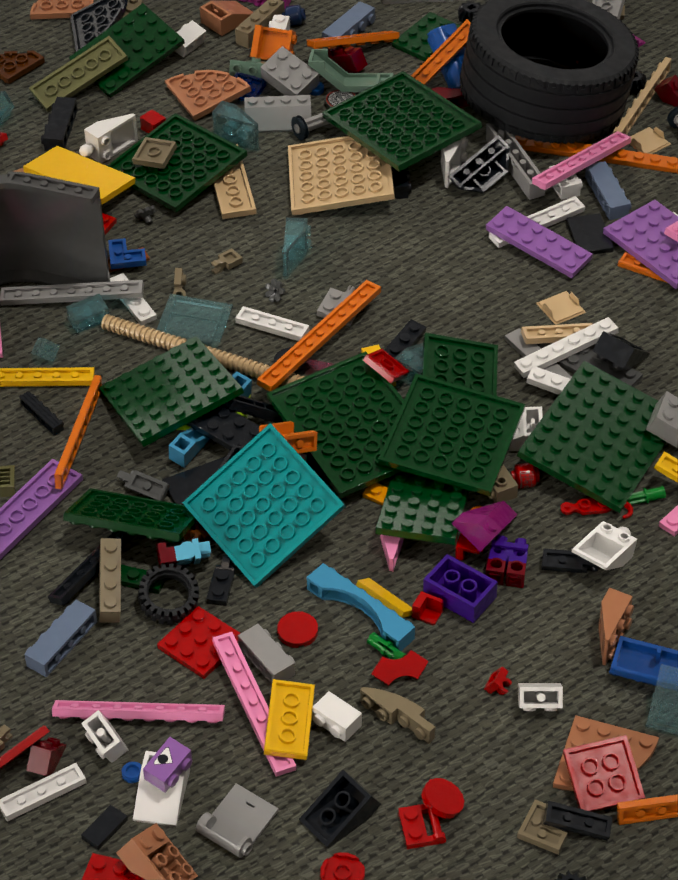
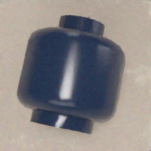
M300 5L286 6L285 12H282V15L290 16V26L302 25L303 21L306 20L305 9Z

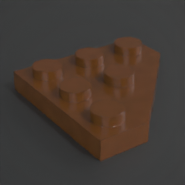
M34 50L27 51V53L4 51V54H0V79L10 84L43 64L45 59Z

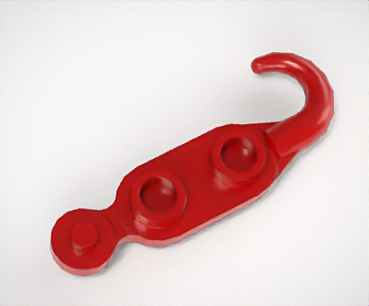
M593 498L580 499L575 504L564 502L560 506L561 513L565 515H570L573 512H578L581 515L600 514L612 510ZM627 501L624 508L628 510V513L622 516L623 519L629 518L633 514V507Z

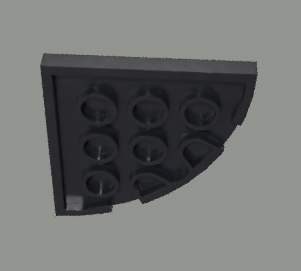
M98 0L71 14L70 18L76 52L121 20L128 0Z

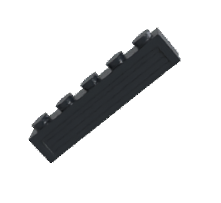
M27 391L19 396L20 404L54 436L64 430L63 421L59 420L56 414L52 413L47 406L45 407L43 402L36 398L35 394Z
M240 395L228 401L229 410L274 423L284 422L272 404Z

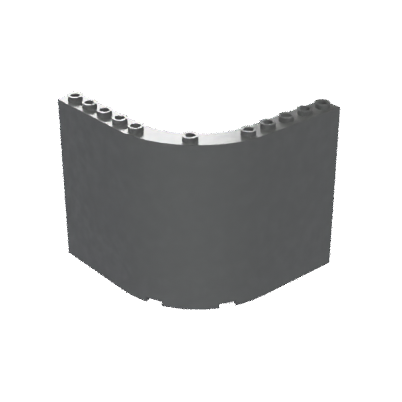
M8 171V174L0 175V285L11 282H34L44 285L110 282L99 187L25 172Z

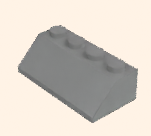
M310 95L244 98L246 133L292 132L291 120L297 115L302 116L303 119L311 117Z

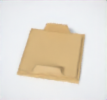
M648 127L630 136V145L642 153L653 154L671 145L664 138V132L657 127L654 130Z
M564 291L536 303L555 325L586 313L579 305V299L572 292L569 294L567 291Z

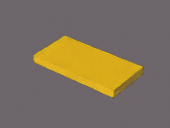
M273 679L263 755L307 760L314 684Z

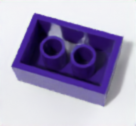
M446 554L423 579V592L443 599L444 607L474 623L496 599L498 582Z

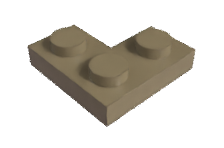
M535 799L517 833V838L559 855L568 833L543 824L546 803Z

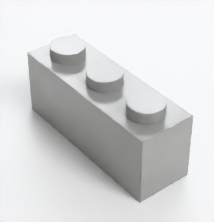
M256 624L238 635V645L241 651L271 684L273 679L286 681L295 675L296 663L293 657L283 651L280 643L275 642L271 638L267 629H263L259 624Z

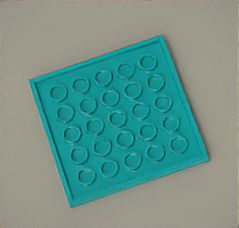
M271 423L182 502L256 588L346 507Z

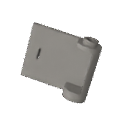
M236 783L212 814L206 812L200 817L196 825V831L237 857L242 858L251 852L253 844L277 814L279 808Z

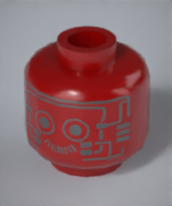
M518 463L514 466V471H510L511 476L518 484V488L534 487L540 480L539 469L530 463Z

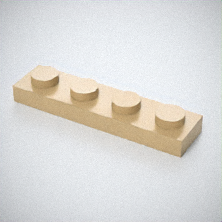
M592 323L528 326L521 328V334L525 344L555 343L592 325Z

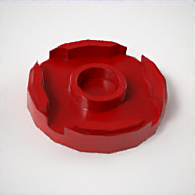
M302 611L288 613L277 624L278 637L282 643L292 648H299V646L303 645L304 647L309 646L318 636V623L308 613Z
M444 778L430 779L422 789L423 803L431 808L430 811L434 815L450 819L458 815L464 807L465 801L459 788Z
M339 852L324 860L321 866L320 877L321 880H365V867L357 856Z

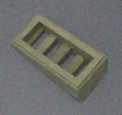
M15 465L0 466V498L11 497L16 494Z

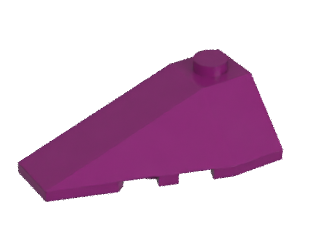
M505 501L463 512L451 524L481 552L518 514Z

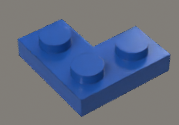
M126 238L108 240L111 269L147 266L145 248L127 250Z

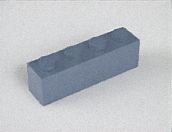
M359 1L322 32V38L359 34L368 25L374 23L376 19L375 8Z
M606 161L593 163L586 167L585 178L608 219L614 220L628 215L629 210H631V202L626 198L624 189H621L618 179L614 177L612 168L607 165Z
M78 600L67 606L64 613L53 621L51 627L40 635L33 646L27 649L24 654L27 667L47 677L97 623L96 610Z

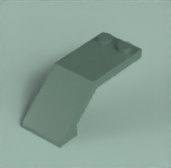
M311 49L308 65L341 92H363L394 76V73H348L328 57V49Z

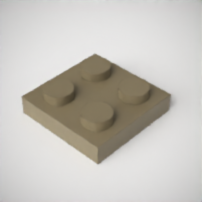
M145 137L132 158L133 164L164 169L176 150L177 144L175 141Z

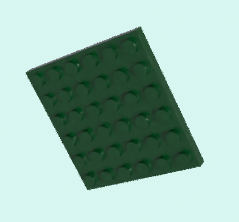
M175 113L107 166L135 177V184L131 186L133 189L174 212H178L247 157V151ZM145 137L176 142L177 148L164 169L133 164L132 158Z
M197 336L99 387L101 394L143 447L244 393L242 386Z
M416 373L378 458V464L491 496L524 413L525 404Z

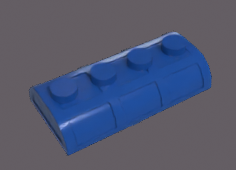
M456 24L437 27L427 34V40L433 53L457 30ZM466 46L441 70L449 88L461 89L460 72Z
M620 636L609 674L678 692V650Z

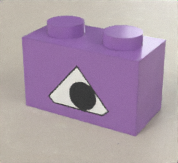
M169 737L143 768L144 779L166 793L170 787L172 788L176 785L180 774L190 768L192 764L191 750Z

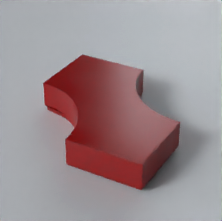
M412 650L400 659H388L381 656L371 675L389 686L393 680L401 676L418 679L429 661Z

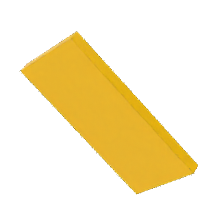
M59 146L52 148L23 166L25 173L99 187L101 205L135 184V177Z

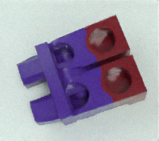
M498 535L496 540H492L485 575L498 582L497 585H503L507 566L506 586L524 588L528 558L526 539L517 538L515 543L507 542L508 538L506 536Z

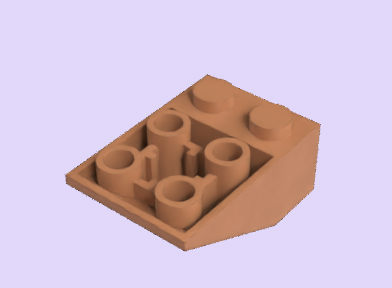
M211 0L200 7L201 23L221 36L235 29L253 13L237 1Z
M612 588L608 589L601 602L599 637L602 665H606L609 659L612 660L614 658L615 647L620 636L624 637L623 632L629 630L632 624V618L630 617L634 610L632 605L633 596Z
M157 823L133 837L116 853L131 872L145 880H194L198 877L192 866L188 864Z

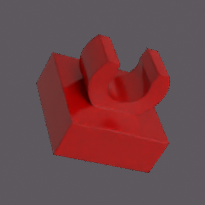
M500 667L493 672L484 690L490 694L494 691H497L500 695L506 694L508 690L504 686L508 687L512 684V681L506 678L509 671L504 667Z

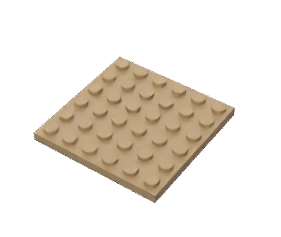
M349 136L288 146L292 216L395 199L392 166Z

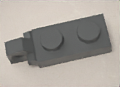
M120 470L117 475L119 480L126 482L124 486L129 490L153 500L163 501L170 488L168 483L137 470H132L130 474Z

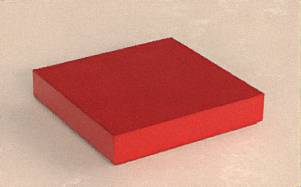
M383 349L367 354L363 359L365 363L390 383L405 378L409 373L408 369Z

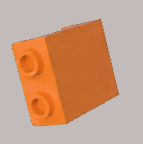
M255 24L250 57L267 60L282 46L295 55L293 47L297 43L296 32Z
M292 421L272 424L298 454L317 451L316 431L310 430L294 433V422ZM266 424V425H260V426H259V433H260L268 424Z

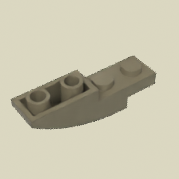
M368 687L360 689L361 704L366 709L374 711L380 720L387 721L391 725L398 720L402 727L409 728L418 739L425 740L429 744L435 739V726L425 719V709L395 693Z

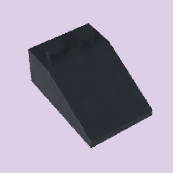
M605 331L602 332L593 349L597 353V358L605 362L608 359L613 362V367L621 371L622 369L630 370L650 355L649 352L626 339Z
M342 770L299 820L329 848L366 822L381 803L350 774Z

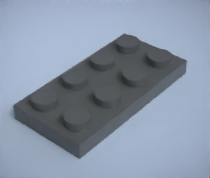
M591 346L560 362L562 368L575 374L583 361H586L632 387L643 378V374L633 368L630 370L622 369L621 371L613 367V362L608 359L605 362L597 358V353L593 351L594 348Z

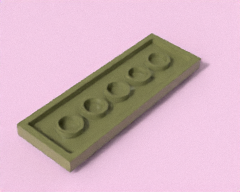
M107 36L29 87V90L44 109L49 112L52 110V104L55 103L57 97H72L127 61L128 57L110 36Z

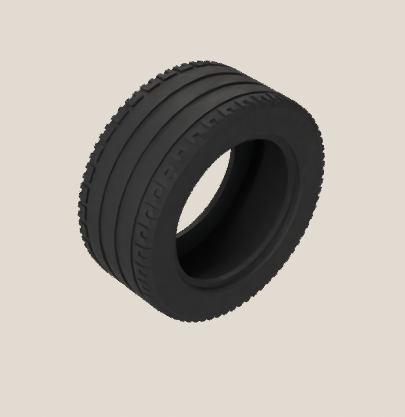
M489 0L476 10L470 24L460 72L461 92L465 101H467L471 109H474L475 113H478L485 121H489L488 123L515 136L557 144L581 143V141L586 142L587 140H593V138L597 139L612 131L623 116L638 64L639 48L637 40L632 31L626 27V24L617 19L618 17L586 0Z

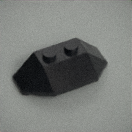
M497 135L452 172L448 178L461 190L484 193L508 173L510 146Z

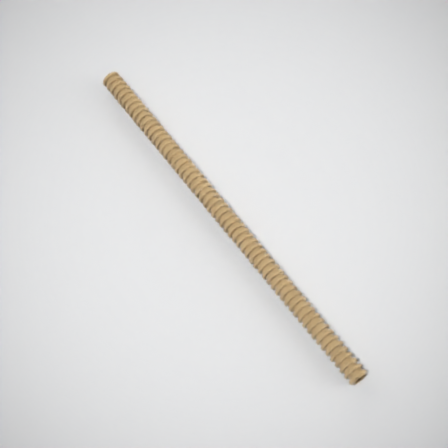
M106 314L101 322L103 330L107 329L109 332L122 334V336H127L128 338L132 337L134 340L147 342L167 350L187 341L185 338L181 339L179 336L166 334L160 330L151 329L150 327L126 321ZM207 347L225 369L229 368L231 371H238L241 374L245 373L247 376H255L257 379L269 368L267 364L264 365L257 361L253 362L251 359L248 360V358H243L236 354L233 355L226 351L222 352L220 349ZM292 373L280 385H287L305 376Z

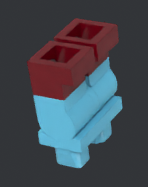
M195 538L191 542L185 541L181 545L166 547V542L158 543L156 551L159 568L164 563L166 567H169V563H173L174 567L177 565H187L192 561L193 564H199L202 558L210 557V542L199 543L198 538Z

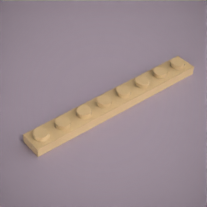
M665 57L662 63L658 64L656 72L653 71L651 79L647 80L645 88L640 90L638 98L634 99L632 107L627 109L626 116L621 118L619 126L615 127L613 133L617 131L626 135L629 133L655 94L654 89L670 72L671 58Z

